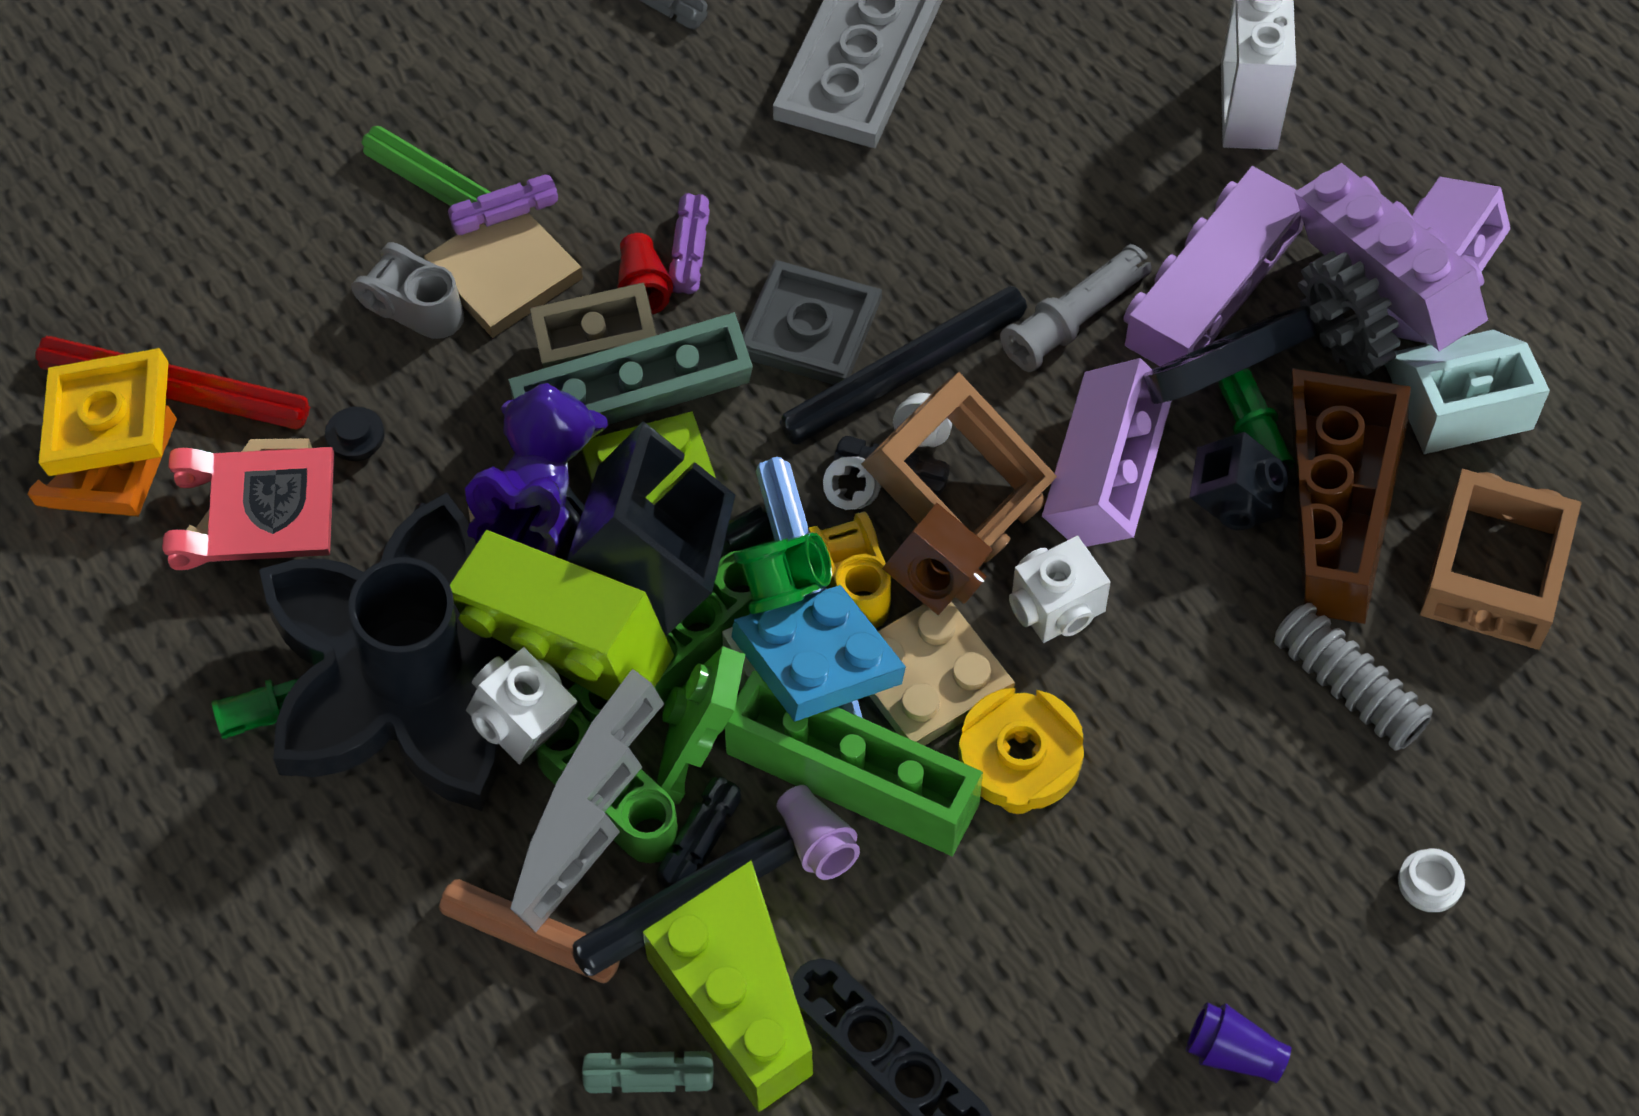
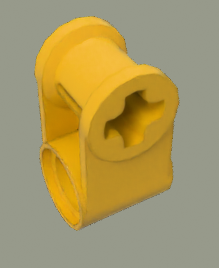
M865 511L857 513L854 516V521L820 530L818 526L808 528L810 533H817L822 538L830 555L832 578L830 584L826 586L827 589L841 585L875 628L882 626L888 619L891 609V578L882 569L886 563L868 514ZM859 591L872 592L871 595L859 596L854 593Z

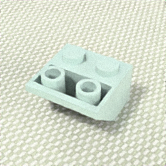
M1495 330L1463 336L1441 351H1438L1431 344L1394 351L1397 357L1385 364L1393 384L1411 386L1408 419L1423 454L1533 430L1550 391L1528 343Z

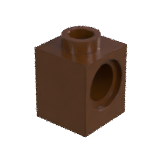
M936 503L882 569L939 616L954 597L962 604H965L987 578L979 570V567L993 549L941 505Z

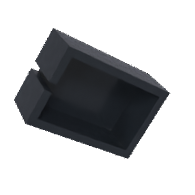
M643 421L597 467L567 561L646 592L665 636H667L712 594L736 494L694 462L651 503L645 497L684 460L685 454Z

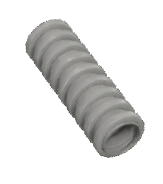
M1306 603L1295 608L1276 630L1275 645L1280 649L1288 647V656L1293 661L1301 659L1303 661L1302 668L1308 674L1316 672L1318 674L1316 680L1321 686L1331 685V694L1336 699L1344 697L1346 699L1345 706L1350 712L1359 710L1361 712L1359 718L1365 725L1371 723L1376 725L1374 729L1375 734L1380 738L1388 736L1390 738L1389 746L1394 751L1404 749L1416 740L1430 723L1433 712L1432 708L1427 704L1422 706L1416 704L1418 697L1412 691L1404 693L1402 691L1403 683L1397 678L1390 681L1387 678L1389 672L1384 666L1375 668L1373 666L1374 658L1369 653L1362 655L1358 653L1360 649L1359 644L1354 640L1346 642L1344 640L1346 634L1342 629L1335 628L1332 630L1330 628L1331 620L1326 615L1317 617V608L1312 603ZM1411 733H1414V735L1408 741H1406L1408 736Z

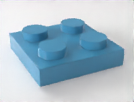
M841 585L804 596L805 599L790 605L734 619L731 638L740 650L746 654V658L794 722L901 685L903 682L906 666Z

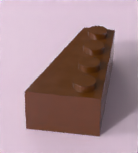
M1292 369L1291 417L1294 459L1296 461L1295 480L1304 604L1312 603L1317 608L1316 616L1326 615L1328 618L1362 624L1366 623L1407 432L1411 386Z

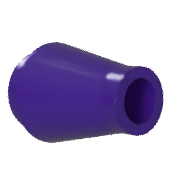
M1206 1002L1194 1022L1188 1038L1186 1051L1199 1057V1065L1261 1077L1277 1083L1288 1064L1291 1046L1278 1041L1228 1004L1223 1003L1219 1008Z

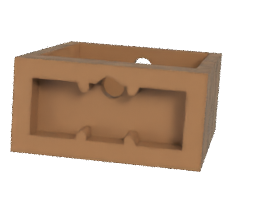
M958 372L940 385L861 465L917 524L923 520L936 503L959 520L904 462L948 418L1014 488V491L973 532L993 549L984 561L986 563L1010 541L1011 538L1005 533V530L1016 519L1023 524L1045 505L1047 498L1042 492L1057 476L962 374Z
M1462 469L1450 500L1420 616L1540 650L1553 623L1581 501L1563 497L1553 490L1534 489L1505 481L1492 473H1477ZM1467 510L1554 534L1539 596L1451 572Z

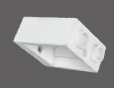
M1232 0L1221 60L1223 148L1278 150L1296 69L1294 0Z

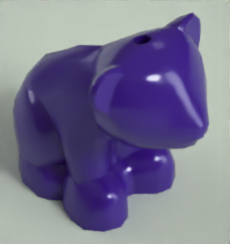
M545 383L539 384L531 391L525 392L513 400H508L502 405L501 411L504 415L503 432L515 454L503 471L492 466L477 473L465 487L466 502L475 517L469 524L467 533L468 537L475 538L476 545L484 532L489 530L556 557L557 552L568 538L571 527L570 512L565 508L569 485L568 461L576 456L591 438L600 434L608 426V421L604 415L594 410H588L583 402L571 394L560 391L552 385Z

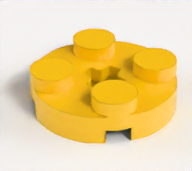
M1016 688L1001 689L982 698L966 715L959 741L958 755L960 762L983 772L980 795L982 798L992 804L1002 806L1007 812L1024 814L1031 809L1043 808L1057 802L1073 788L1077 782L1084 758L1083 731L1075 713L1056 696L1040 690H1036V695L1029 693H1015ZM1013 738L1021 744L1028 740L1033 741L1036 744L1032 750L1033 757L1026 760L1013 758L1009 755L1010 745L1008 741Z

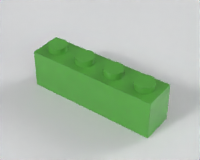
M756 670L752 671L739 693L735 710L725 726L726 753L793 785H806L815 795L952 857L980 804L982 771L839 707L794 722Z

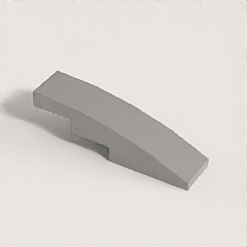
M634 669L629 672L589 726L558 779L530 842L510 909L535 932L538 931L620 832L605 811L641 770V764L628 746L664 705L653 684Z

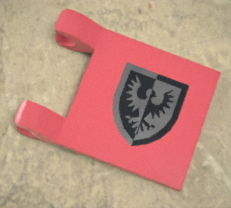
M320 447L210 453L193 448H175L169 455L168 467L174 473L176 485L180 488H194L211 481L208 535L188 530H169L164 534L162 550L165 555H168L170 568L174 570H189L208 562L330 555L334 466L333 448Z

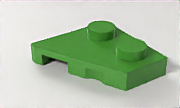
M722 646L705 664L698 663L694 667L689 679L681 687H673L668 695L662 719L663 722L669 723L657 784L669 794L674 804H679L685 795L688 765L691 764L701 768L712 749L715 739L723 731L735 710L746 655L744 653Z

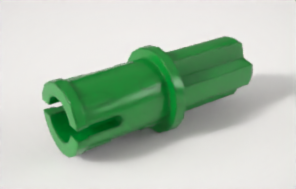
M1243 369L1220 380L1218 385L1236 421L1233 426L1234 434L1247 433L1289 466L1288 471H1290L1296 461L1290 454L1276 425L1278 413L1274 408L1267 407L1251 371Z
M272 679L265 680L266 686L212 701L215 720L222 739L224 740L258 727L275 724L285 697L298 679L274 685Z

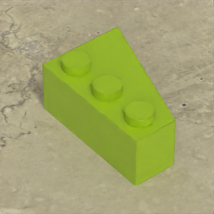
M489 530L484 532L450 584L454 604L460 613L459 621L471 632L484 638L493 637L517 651L524 647L536 660L539 659L547 662L558 674L607 701L632 669L650 681L655 688L674 657L646 592Z
M751 860L644 930L643 938L649 963L753 1106L760 1112L813 1076V1057L808 1034Z

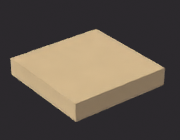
M529 213L486 227L485 223L480 224L479 230L456 235L424 256L425 260L444 267L452 273L462 306L492 338L530 314V308L544 305L583 279L582 267Z

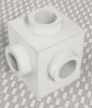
M1077 535L1049 550L1047 548H1039L1026 555L1019 562L1018 566L1015 567L1012 594L1009 595V601L1019 622L1025 627L1031 625L1042 642L1045 643L1060 634L1066 637L1077 634L1086 628L1095 616L1105 612L1111 581Z
M523 647L506 662L500 656L494 658L475 676L472 684L477 689L466 711L472 716V722L480 735L493 744H499L520 765L564 726L578 701L562 686L559 675L551 665L543 660H536Z

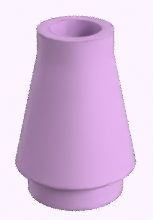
M806 785L792 787L779 798L777 809L784 818L805 871L815 873L819 879L828 880L843 874L852 867L859 857L860 848L856 843L857 832L816 798Z

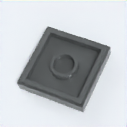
M775 260L742 334L750 360L835 385L849 377L852 373L882 300V289Z

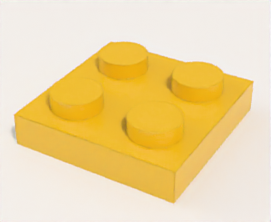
M160 348L48 368L39 464L48 476L162 457L169 362Z

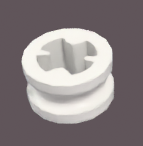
M842 457L833 461L826 469L823 477V490L827 499L836 507L844 510L862 509L870 505L877 498L881 485L861 465L865 460L864 458ZM852 466L861 470L857 477L866 478V487L864 491H856L852 500L844 496L847 489H839L838 479L840 475H849Z

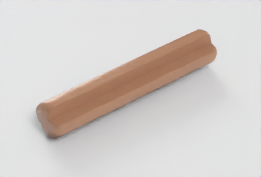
M460 879L454 880L445 888L439 905V910L443 915L586 976L572 956V945L576 940L585 936L586 933L551 918H548L538 931L535 932L510 909L512 902ZM620 961L594 976L586 977L600 983H607L615 975Z

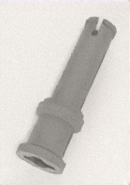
M1127 245L1123 248L1122 252L1060 298L1043 299L1036 305L1035 313L1019 325L1011 324L1004 328L1000 334V339L1007 356L1024 371L1032 372L1039 368L1043 362L1042 357L1058 345L1066 346L1076 339L1079 326L1139 280L1150 275L1152 271L1150 262L1144 263L1139 268L1136 266L1148 258L1145 252L1136 245Z

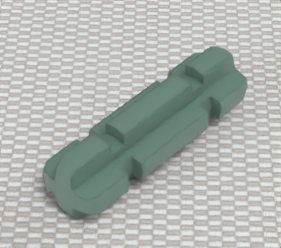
M685 1051L684 1058H676L675 1052L621 1053L620 1059H613L611 1053H589L585 1055L582 1067L583 1085L585 1091L589 1093H612V1087H622V1093L675 1092L676 1085H684L685 1091H708L712 1088L714 1080L713 1058L711 1053L707 1051Z

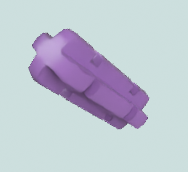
M545 174L528 180L525 186L517 183L478 196L476 198L477 202L471 203L469 199L454 204L448 209V215L456 234L463 235L479 230V225L483 223L488 227L530 212V208L534 206L536 210L554 205L558 201V193L550 175Z
M687 193L679 200V218L676 220L671 255L673 260L669 268V276L673 282V292L694 294L699 289L701 276L699 272L702 267L707 233L705 229L706 225H708L710 211L709 200L702 194L693 195Z

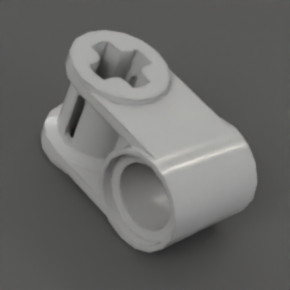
M389 242L380 251L381 260L367 276H359L351 285L355 297L364 307L384 318H391L432 339L453 335L460 329L464 321V311L452 273L444 267L437 266L413 254L404 246L394 242Z

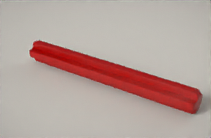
M45 336L41 339L39 347L36 349L35 359L38 360V365L41 369L48 370L49 367L123 355L125 353L53 336ZM168 364L166 399L292 429L303 428L309 416L310 406L305 396Z

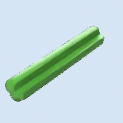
M373 126L369 133L365 134L362 138L361 144L364 146L363 152L365 155L450 206L469 199L471 203L477 202L476 198L478 196L490 193L489 190L381 126Z

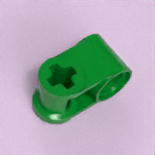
M809 533L790 539L784 538L733 553L735 563L743 565L752 596V601L748 604L750 614L761 613L805 599V595L826 587L831 582L832 565L830 555L824 541L817 533Z

